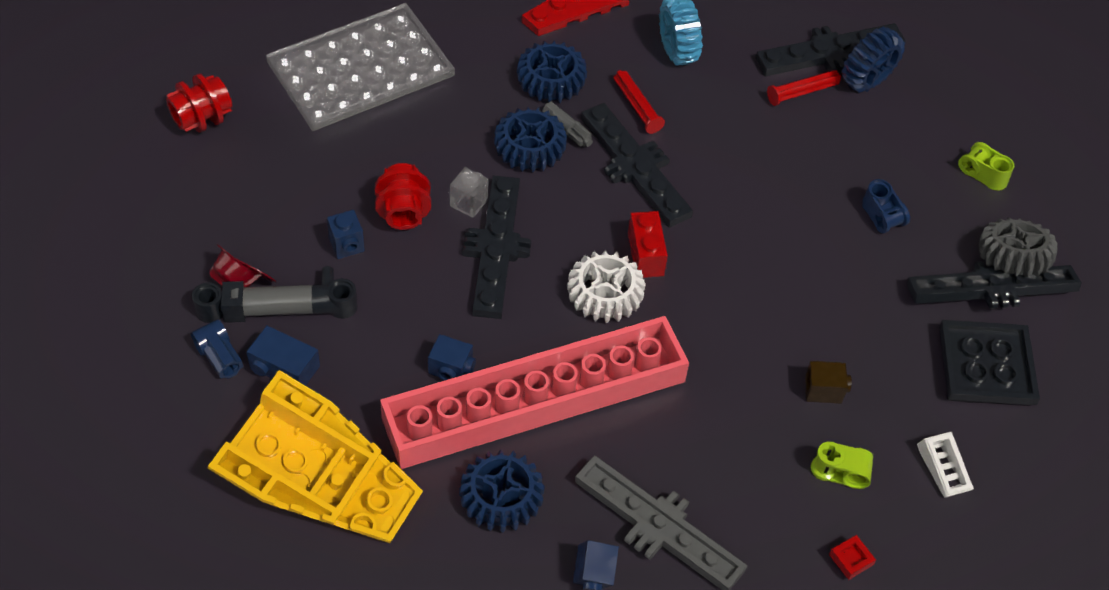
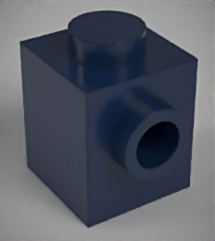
M354 210L327 217L329 240L337 259L365 252L363 230Z
M439 334L428 356V374L437 376L445 381L472 373L476 364V358H473V345Z
M590 540L579 544L573 583L583 585V590H602L614 586L619 546Z

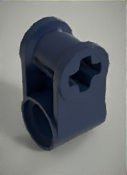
M882 179L871 181L862 200V206L874 222L876 229L883 234L889 232L890 228L895 226L908 225L910 223L909 210L901 202L892 186Z

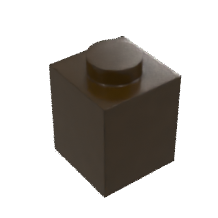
M810 361L805 375L806 402L842 404L846 392L850 393L852 386L851 375H847L846 363Z

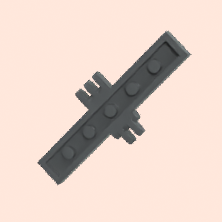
M595 455L575 476L576 484L634 525L624 541L630 545L638 536L640 539L634 547L638 552H641L649 544L650 547L644 555L649 560L663 546L721 590H731L745 573L748 565L685 521L687 514L684 510L690 502L683 498L675 506L674 503L679 497L677 492L673 491L667 499L660 496L656 500Z

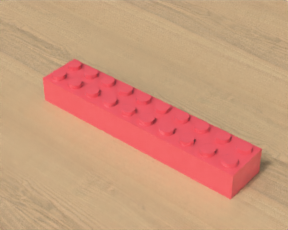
M662 316L381 399V418L400 469H404L684 383L689 361L666 316Z

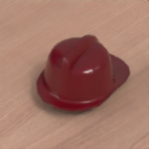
M217 244L221 251L210 270V276L220 285H222V282L244 281V287H249L260 277L276 283V280L234 258Z

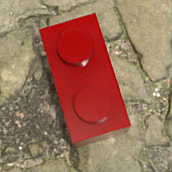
M659 211L631 213L628 237L633 262H636L637 270H642L643 278L664 276L668 254Z

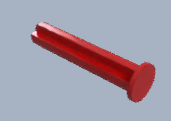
M618 70L614 76V81L644 122L646 132L653 134L661 130L665 124L663 117L656 114L628 72Z
M832 70L777 87L771 85L767 89L768 99L773 106H777L781 101L838 85L841 75H839L837 70Z

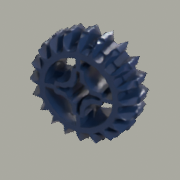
M883 26L879 29H874L863 40L860 39V43L854 46L852 53L848 54L849 58L844 62L842 69V78L849 87L858 93L868 92L871 88H875V86L886 80L892 74L894 68L898 66V62L902 59V54L905 51V42L897 32L888 27L885 28Z
M555 40L552 44H547L543 41L542 45L534 43L532 48H526L524 54H521L517 65V79L523 91L528 92L530 97L537 96L539 102L542 99H547L548 102L557 100L559 103H561L563 98L570 100L572 95L578 96L580 89H583L585 85V78H587L585 59L581 56V52H575L574 46L567 48L565 42L561 45L556 44Z
M527 107L525 111L517 108L515 114L508 112L506 118L500 119L499 125L495 129L494 145L498 156L502 157L503 163L510 162L512 169L519 166L522 172L525 168L531 169L534 172L536 168L544 171L546 165L553 167L555 161H560L562 154L566 150L567 134L563 123L559 122L557 116H551L549 110L543 113L539 107L536 110H530Z
M500 449L497 456H493L489 450L486 453V459L477 456L475 465L468 464L466 467V474L461 476L462 485L459 487V495L462 497L461 505L467 509V516L469 518L476 517L478 527L487 522L489 531L495 525L500 526L502 533L508 525L515 531L518 529L519 522L527 526L530 522V516L536 517L538 507L543 505L542 495L545 491V486L542 483L543 477L541 472H536L537 467L535 463L527 464L526 455L517 459L514 450L509 456L504 455L502 449ZM512 477H515L521 483L515 482ZM506 483L505 491H501L500 496L498 498L499 490H503L504 484ZM478 493L483 494L484 498L489 499L492 505L486 503Z

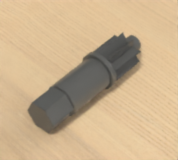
M552 101L545 104L542 112L544 113L549 110L551 116H557L559 122L563 123L567 137L571 138L580 147H585V145L589 147L593 143L591 140L592 133L583 127L579 121H575Z

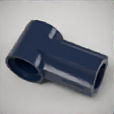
M219 319L190 333L198 352L202 356L206 355L220 378L229 379L237 375L239 370L243 368L242 360L231 345L228 333Z

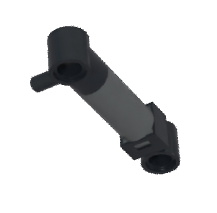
M331 266L322 268V285L244 287V281L222 282L221 292L218 285L206 282L196 286L192 292L196 316L204 323H211L217 319L220 320L222 317H224L225 323L246 322V316L331 313L336 318L345 319L353 316L358 308L355 284L344 278L334 280V269Z

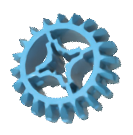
M663 0L660 6L659 26L662 37L661 42H663L670 61H673L675 65H688L697 61L702 53L703 36L698 10L695 8L694 2L691 0Z

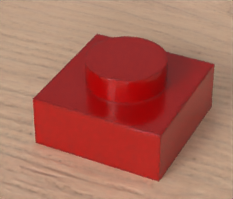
M857 535L831 549L829 554L848 580L872 567L876 562L875 557Z

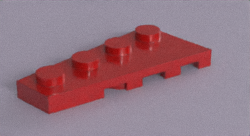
M546 0L522 15V23L537 36H541L567 27L568 22H582L587 20L589 15L598 12L601 15L608 13L612 7L618 5L621 8L628 6L629 0Z

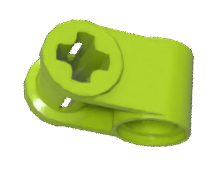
M983 142L974 143L971 151L958 160V165L962 172L985 184L988 188L998 191L1007 187L1014 169V162L1011 158L997 152Z
M827 441L819 446L817 456L811 463V471L816 478L822 481L843 484L855 489H864L871 483L873 454L863 448H854ZM826 467H829L828 471L824 473Z

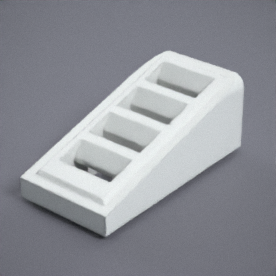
M952 432L925 438L917 444L920 454L944 498L974 489ZM941 447L943 452L937 453L935 448ZM947 458L949 462L941 464L939 459ZM952 468L955 472L953 474L945 475L944 470ZM958 479L961 483L950 487L948 481Z

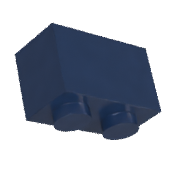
M267 325L247 350L251 370L262 377L267 376L273 379L278 370L306 386L320 367L318 349Z

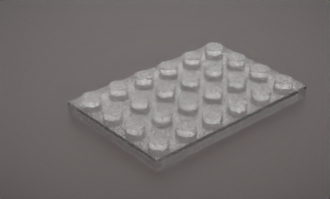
M407 3L266 55L269 66L312 131L455 76V68Z

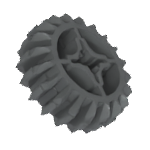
M1008 217L1006 221L997 219L996 222H990L987 227H984L979 241V252L981 253V258L986 260V265L994 266L996 271L1002 270L1005 272V275L1011 273L1016 277L1024 275L1029 278L1031 274L1039 276L1040 273H1047L1048 269L1052 267L1057 256L1058 243L1055 241V236L1050 234V230L1042 229L1041 224H1033L1031 220L1022 221L1020 218L1013 220Z

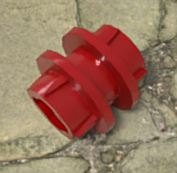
M196 74L192 78L193 87L189 88L184 81H180L175 85L176 91L166 95L170 114L181 130L187 132L195 129L198 133L204 132L207 128V119H210L215 125L223 123V115L232 111V100L227 88L218 76L214 77V75L205 78L202 74Z
M398 163L391 165L387 169L385 168L384 174L377 179L375 183V208L379 216L385 219L392 229L408 230L422 224V218L430 212L431 185L427 176L420 173L414 164Z

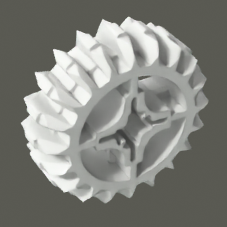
M606 250L602 255H598L594 251L591 258L584 255L581 262H576L573 270L569 273L567 290L570 302L575 303L576 311L583 310L584 318L593 315L595 322L599 317L604 318L606 323L610 321V318H614L619 322L622 315L629 318L632 311H637L639 304L644 298L645 282L642 270H637L636 262L629 263L628 255L619 258L617 251L613 255H608ZM587 280L592 282L589 288H586L584 285ZM624 284L628 288L625 293L621 291V286Z

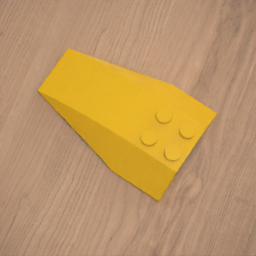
M278 370L261 394L260 404L232 442L226 441L208 465L209 470L264 503L387 543H391L423 492L394 462L391 463L381 454L382 450L374 442L370 443L359 432L360 429L339 412L340 409L332 401Z

